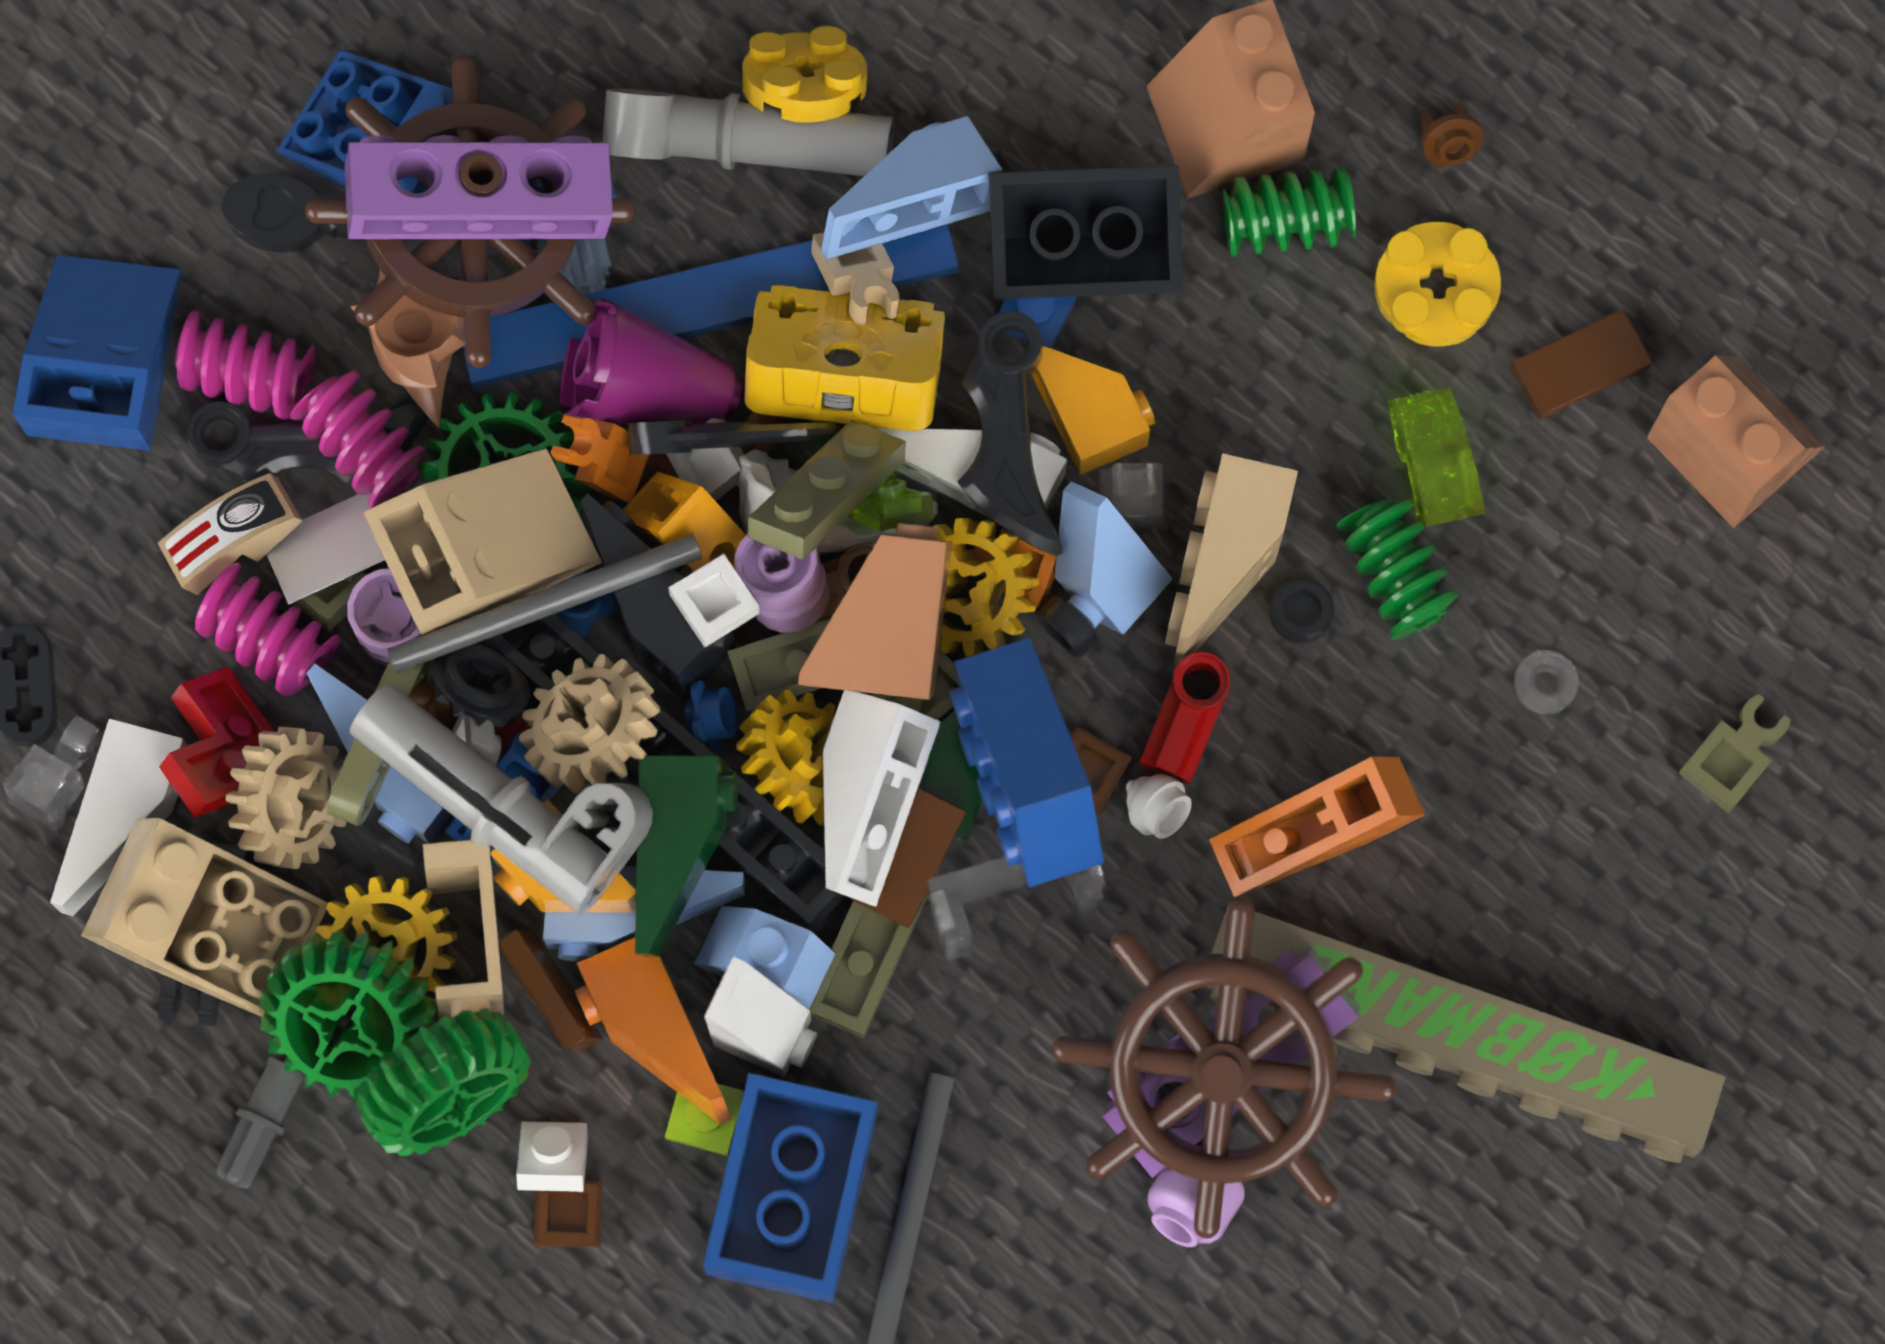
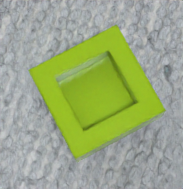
M717 1084L732 1119L721 1125L677 1093L665 1139L729 1156L744 1091Z

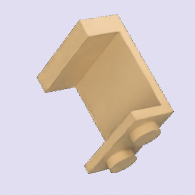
M472 840L423 844L427 887L433 891L432 894L480 889L488 982L435 987L439 1020L443 1016L453 1018L462 1010H471L474 1013L479 1012L482 1008H488L491 1012L504 1014L489 845L478 846Z

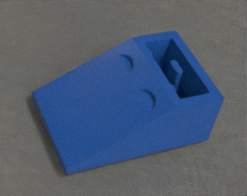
M340 50L276 152L346 190L345 162L349 142H360L363 138L369 137L347 117L345 108L349 100L355 97L366 99L398 128L407 120L426 110L453 104L452 89ZM404 177L397 181L405 191L418 194L428 190L415 177Z
M65 255L56 256L23 353L12 414L27 436L151 451L182 274L180 269Z

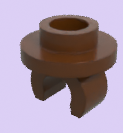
M1461 102L1453 103V114L1443 116L1436 121L1432 118V113L1429 109L1421 112V148L1426 159L1431 164L1439 167L1460 165L1471 159L1479 151L1483 143V131L1478 121L1468 115V110Z

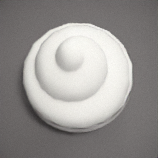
M1155 774L1151 777L1141 776L1135 781L1130 780L1126 785L1128 793L1126 802L1130 823L1142 834H1153L1159 839L1167 838L1174 834L1186 821L1192 803L1191 799L1185 794L1184 785L1176 778L1167 774Z

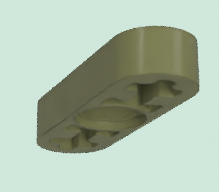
M390 659L377 690L385 684L391 683L408 696L430 671L433 659L396 673ZM356 738L331 791L327 814L359 827L371 811L390 765Z

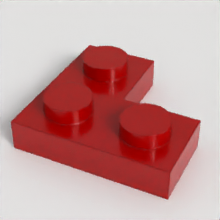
M228 666L181 683L170 697L201 741L170 752L159 768L194 818L231 804L226 801V794L238 791L239 782L230 774L232 768L245 769L247 765L242 749L245 745L260 747L259 733L263 731L274 732Z

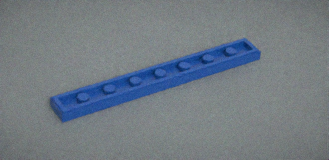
M948 224L882 243L894 266L892 284L895 287L959 272ZM811 240L610 288L585 296L590 300L594 298L610 300L683 339L753 322L758 293L760 291L771 292L772 285L792 286L830 292L811 253ZM555 302L490 317L492 357L489 364L483 368L471 366L466 359L465 346L462 347L472 388L562 368L570 337L582 340L588 325L577 323Z

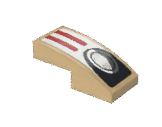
M269 473L249 481L212 501L174 528L157 544L181 587L198 595L242 554L257 562L260 561L303 520L278 477Z

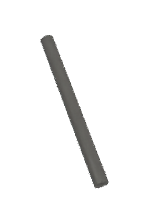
M694 534L387 648L393 667L396 673L696 561L702 558V554Z
M929 1073L867 1344H894L954 1083V1078L946 1075Z

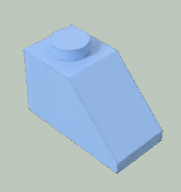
M1072 481L1067 485L1062 495L1059 540L1063 547V553L1056 558L1055 579L1071 597L1067 603L1086 620L1091 628L1095 629L1100 623L1124 635L1173 578L1107 497Z
M721 906L694 964L724 977L734 956L748 963L809 1010L835 953L813 932L757 909Z

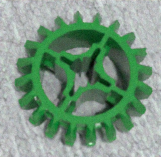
M513 392L509 393L506 397L505 408H497L492 395L485 394L482 397L484 411L477 414L473 413L471 406L467 403H461L458 407L463 421L457 426L453 421L446 418H441L438 424L440 431L447 440L427 439L425 448L427 453L436 460L420 463L419 470L422 478L432 482L454 476L461 458L473 445L476 447L481 458L478 468L493 464L490 455H493L497 462H502L547 449L552 460L556 462V468L579 516L584 512L582 502L573 496L590 491V487L575 480L579 466L558 462L551 455L553 446L570 449L574 442L573 430L561 432L564 423H562L563 414L560 411L550 413L542 419L544 405L537 398L528 404L525 411H521L518 394ZM517 433L528 436L540 444L535 447L528 443L516 449L506 448L500 445L493 435Z
M342 927L338 931L333 932L328 941L316 932L306 940L303 946L296 943L294 947L288 949L280 964H275L267 978L269 982L260 1000L261 1004L259 1007L265 1011L261 1018L260 1030L273 1035L269 1041L268 1053L287 1055L284 1062V1073L299 1069L306 1074L305 1089L315 1085L318 1081L327 1085L329 1098L331 1099L338 1095L342 1088H347L354 1101L357 1102L359 1098L358 1088L362 1082L367 1080L366 1074L368 1071L382 1063L381 1057L383 1054L394 1051L401 1045V1039L411 1038L419 1033L421 1027L428 1028L436 1024L432 1019L436 1013L437 1001L425 996L429 989V977L411 976L410 973L414 968L413 957L401 961L392 957V941L382 945L379 949L370 945L368 931L358 935L355 942H350ZM352 1004L356 1005L357 1009L345 1026L341 1025V1020L346 1015Z
M482 1008L479 1012L474 1013L471 1010H462L453 1018L443 1016L438 1023L428 1028L421 1027L419 1033L411 1038L401 1039L400 1046L392 1052L383 1054L381 1057L382 1063L368 1071L366 1074L367 1080L362 1082L357 1090L359 1098L356 1105L362 1114L360 1118L370 1135H372L377 1143L382 1145L387 1153L409 1156L414 1152L426 1154L437 1145L445 1147L450 1140L459 1136L466 1137L469 1130L477 1125H484L485 1120L494 1112L503 1110L506 1100L517 1095L520 1090L519 1085L524 1083L529 1075L527 1069L531 1060L525 1051L526 1045L512 1023L507 1022L500 1012H491L488 1008Z

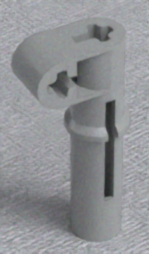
M623 88L606 90L602 143H609V155L640 159H665L671 156L717 160L724 169L731 170L734 169L735 162L865 176L893 150L894 118L892 116L848 112L841 117L827 121L793 122L781 119V108L764 104V112H762L750 103L742 102L741 94L731 93L724 100Z
M391 683L382 686L367 700L350 727V734L469 827L472 830L471 840L478 846H493L579 915L588 911L601 898L644 840L652 825L653 810L649 798L640 788L630 783H598L587 787L577 796L561 818L531 794V785L528 780L522 776L514 779L510 778ZM605 804H618L619 807L616 809L615 816L622 822L620 827L604 828L597 835L600 840L612 848L609 854H607L578 830L582 825L585 828L605 827L610 818L609 814L603 810Z

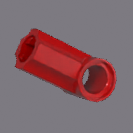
M1198 652L1189 654L1179 662L1174 670L1173 680L1139 761L1140 766L1155 774H1167L1176 778L1181 783L1191 785L1229 691L1231 681L1229 670L1220 658L1210 653ZM1193 672H1205L1214 678L1218 691L1210 699H1193L1183 688L1182 681Z

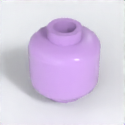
M1165 1167L1148 1192V1206L1153 1214L1152 1223L1166 1238L1185 1247H1194L1198 1243H1213L1223 1235L1243 1203L1245 1190L1242 1182L1225 1183L1220 1229L1214 1237L1204 1239L1199 1237L1193 1228L1198 1180L1181 1175Z

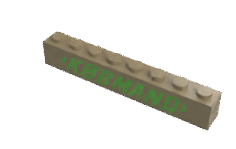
M1228 907L1211 954L1223 953ZM1255 912L1250 957L1270 963L1289 948H1292L1299 955L1309 946H1312L1329 968H1332L1339 961L1347 957L1355 958L1361 963L1363 968L1362 977L1347 989L1360 1006L1359 1017L1335 1035L1336 1044L1364 1054H1370L1373 1046L1398 1054L1395 1061L1398 1066L1418 1074L1431 1076L1436 1067L1459 1075L1457 1082L1459 1087L1481 1096L1494 1097L1497 1089L1521 1097L1519 1104L1521 1109L1540 1117L1556 1119L1559 1111L1584 1119L1581 1126L1582 1130L1603 1139L1619 1141L1621 1133L1644 1140L1646 1143L1643 1150L1662 1160L1681 1163L1683 1155L1694 1158L1703 1151L1726 1076ZM1220 985L1206 986L1213 989L1210 998L1218 1003ZM1246 988V996L1253 990ZM1274 1001L1264 1006L1274 1010V1012L1280 1008Z

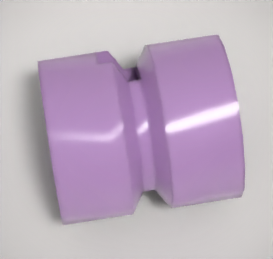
M748 534L741 540L734 556L735 571L759 605L760 614L755 616L756 619L768 629L782 633L799 632L814 625L826 612L831 598L830 582L821 564L817 549L815 548L803 560L750 539Z
M390 569L374 571L364 576L353 587L347 602L350 625L363 651L373 661L387 667L390 661L387 648L421 636Z

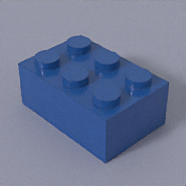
M1030 637L955 661L960 688L951 690L950 696L959 724L963 728L958 730L960 742L969 767L976 765L981 777L977 779V783L988 816L995 815L1000 826L996 831L1007 865L1012 866L1019 863L1030 888L1104 864L1091 786Z
M748 1073L703 1264L706 1275L835 1304L878 1116L877 1102Z

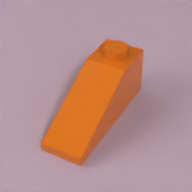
M1370 757L1210 838L1209 841L1232 894L1236 898L1375 841L1425 816V813L1400 757Z
M634 937L578 962V968L586 985L574 991L589 1025L591 1026L602 1021L614 1045L719 1125L732 1120L661 958L635 954Z

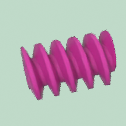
M193 309L183 325L175 354V368L177 369L179 386L183 390L190 392L196 390L201 385L203 394L213 399L220 397L225 391L227 401L236 406L243 404L249 398L251 408L260 413L267 411L273 404L274 414L278 418L284 420L291 418V411L306 395L313 376L316 359L315 347L312 345L302 360L296 359L295 339L288 338L278 353L273 352L272 334L268 331H264L256 344L252 346L248 344V326L245 324H240L231 339L225 338V321L221 317H216L207 332L201 331V313Z
M354 370L340 377H331L315 387L297 403L291 411L290 417L293 420L304 419L302 430L308 438L316 439L321 437L318 447L324 457L332 458L338 456L335 467L340 475L350 476L355 474L351 484L353 490L361 495L371 493L368 501L371 509L407 492L415 484L421 475L417 465L425 454L426 449L419 445L406 452L402 451L400 447L408 436L409 430L404 426L387 434L384 427L392 417L393 412L389 407L372 415L367 411L375 399L376 393L373 389L366 390L356 396L351 393V390L360 378V374Z
M233 563L220 573L206 592L195 619V630L204 638L215 635V645L221 651L232 652L235 650V659L240 665L251 667L256 664L255 674L260 680L270 682L276 679L275 689L284 697L292 696L311 683L307 672L314 663L322 669L327 667L339 649L341 640L338 635H334L320 646L316 643L322 627L319 621H312L301 631L297 629L296 625L302 612L301 608L295 605L281 616L278 615L276 610L282 598L281 594L275 590L259 601L256 596L262 583L261 579L253 576L243 585L239 586L236 584L242 566L240 563Z

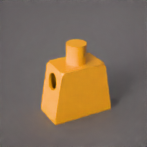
M657 471L624 507L623 510L636 524L632 532L649 548L655 541L664 545L694 534L702 558L683 565L684 568L679 573L684 578L722 554H725L735 569L734 556L739 543L746 534L701 485Z

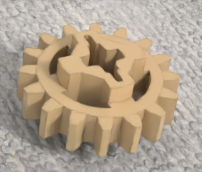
M599 654L593 667L590 668L582 658H578L574 662L573 673L567 677L558 670L552 673L555 685L550 691L538 688L534 691L533 694L540 702L538 709L523 711L522 718L530 725L531 729L519 735V741L529 750L524 756L528 763L554 788L557 789L564 783L573 793H580L586 780L592 785L605 783L606 774L612 771L621 778L625 777L627 769L624 762L629 757L635 759H643L646 753L639 746L642 738L656 736L658 730L648 718L660 712L659 705L650 697L654 692L653 688L624 659L621 658L617 663L613 664L606 655Z
M279 727L278 732L263 731L259 733L260 747L245 745L242 749L244 758L247 761L245 769L232 768L230 774L239 782L238 791L226 794V801L237 804L238 813L228 821L229 827L244 829L245 832L241 836L238 846L242 850L255 851L254 861L257 863L272 864L275 867L299 869L301 862L315 864L319 862L318 848L333 849L336 845L330 833L332 827H345L346 821L327 814L329 797L342 767H334L333 765L339 754V749L336 746L323 745L324 735L319 732H308L303 728Z

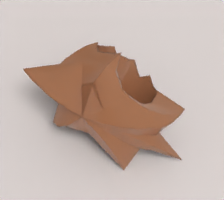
M381 270L377 285L386 277ZM433 270L443 276L452 278L451 275L446 273L445 271ZM404 295L377 323L367 327L369 328L373 349L381 369L392 382L403 386L423 412L440 428L438 424L441 416L443 392L452 354L465 346L464 317L433 311ZM357 305L351 306L354 312Z

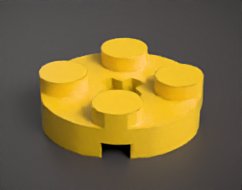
M822 26L812 30L811 33H788L782 35L763 32L753 36L749 41V53L743 60L742 90L748 102L764 112L765 102L771 106L781 108V119L793 122H821L845 115L850 112L851 100L859 96L860 101H862L866 95V60L855 47L847 44V34L839 28Z
M1428 222L1410 227L1408 230L1399 232L1392 237L1378 263L1374 290L1380 312L1398 331L1404 333L1405 337L1422 345L1450 346L1465 341L1486 324L1498 303L1501 290V276L1496 258L1488 249L1486 239L1480 232L1470 228L1464 229L1452 223ZM1432 269L1442 270L1445 278H1453L1455 286L1446 289L1445 296L1442 299H1435L1431 289L1421 288L1420 280L1428 279Z

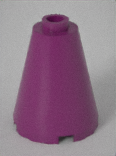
M602 298L591 299L597 307V317L591 324H588L582 340L570 337L561 372L559 400L560 405L570 407L571 410L564 415L569 414L590 418L595 422L600 420L626 425L634 422L691 420V424L706 423L711 418L724 420L726 415H734L741 399L742 382L739 379H735L733 365L610 300Z

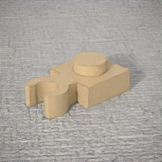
M824 233L813 234L811 253L832 296L845 293L851 294L849 314L852 320L858 325L866 324L868 303L882 306L889 319L896 318L899 292L895 285L892 284L894 266L883 244H877L826 260L821 252Z

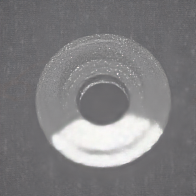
M1541 650L1528 655L1520 663L1514 676V688L1518 699L1525 707L1539 714H1554L1564 710L1573 701L1579 686L1578 673L1573 663L1564 655L1551 650ZM1542 672L1552 674L1558 683L1557 690L1548 694L1540 692L1534 683L1535 676Z

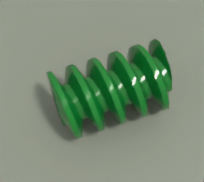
M1334 167L1328 186L1320 170L1314 169L1309 170L1304 188H1302L1295 172L1284 173L1279 191H1277L1270 175L1267 174L1259 176L1254 193H1252L1245 177H1235L1230 196L1227 195L1223 188L1224 227L1227 247L1231 257H1238L1242 238L1249 239L1256 255L1263 254L1266 238L1273 235L1281 252L1288 251L1292 233L1299 234L1306 250L1312 249L1316 231L1323 230L1330 247H1337L1341 228H1348L1352 239L1355 240L1356 222L1353 189L1350 177L1344 167Z
M1392 499L1375 502L1351 513L1336 524L1338 531H1354L1345 542L1349 553H1366L1356 565L1360 576L1378 575L1370 582L1367 591L1371 598H1388L1378 610L1382 621L1400 620L1389 633L1391 640L1402 639L1433 625L1447 614L1446 608L1459 596L1456 589L1437 592L1434 587L1448 573L1445 567L1426 569L1423 564L1436 552L1434 544L1414 546L1412 542L1425 529L1423 522L1403 524L1401 520L1414 506L1412 499L1394 502Z

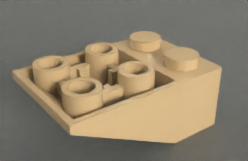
M547 449L420 485L363 512L421 636L547 589L602 563Z
M1222 453L1218 473L1205 471L1193 525L1205 527L1204 534L1194 531L1190 533L1179 584L1191 587L1189 594L1176 592L1165 645L1177 647L1173 665H1178L1183 658L1195 653L1276 562L1296 482L1297 470Z
M137 818L81 936L137 964L262 1017L265 1011L259 1007L261 1004L260 1000L269 982L267 978L275 964H280L288 949L294 947L296 943L303 946L306 940L315 934L316 926L320 924L328 903L160 818Z

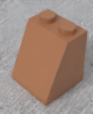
M1266 0L1213 17L1146 86L1174 165L1179 166V178L1187 199L1232 185L1235 177H1245L1247 180L1303 162L1305 159L1315 111L1273 0Z
M1715 355L1668 397L1647 436L1651 443L1733 528L1825 448V445L1739 356Z
M897 523L896 535L886 534L879 537L801 668L798 685L928 700L935 695L952 541L938 540L939 527Z

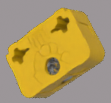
M772 285L771 292L760 291L758 293L754 308L752 332L749 335L746 352L744 401L750 410L763 415L847 424L853 420L876 428L903 431H919L931 424L934 416L941 367L945 323L944 312L934 311L933 303L917 300H899L896 318L891 319L888 318L882 306L868 303L866 324L858 325L849 314L850 293L832 296L831 292L801 289L783 285Z

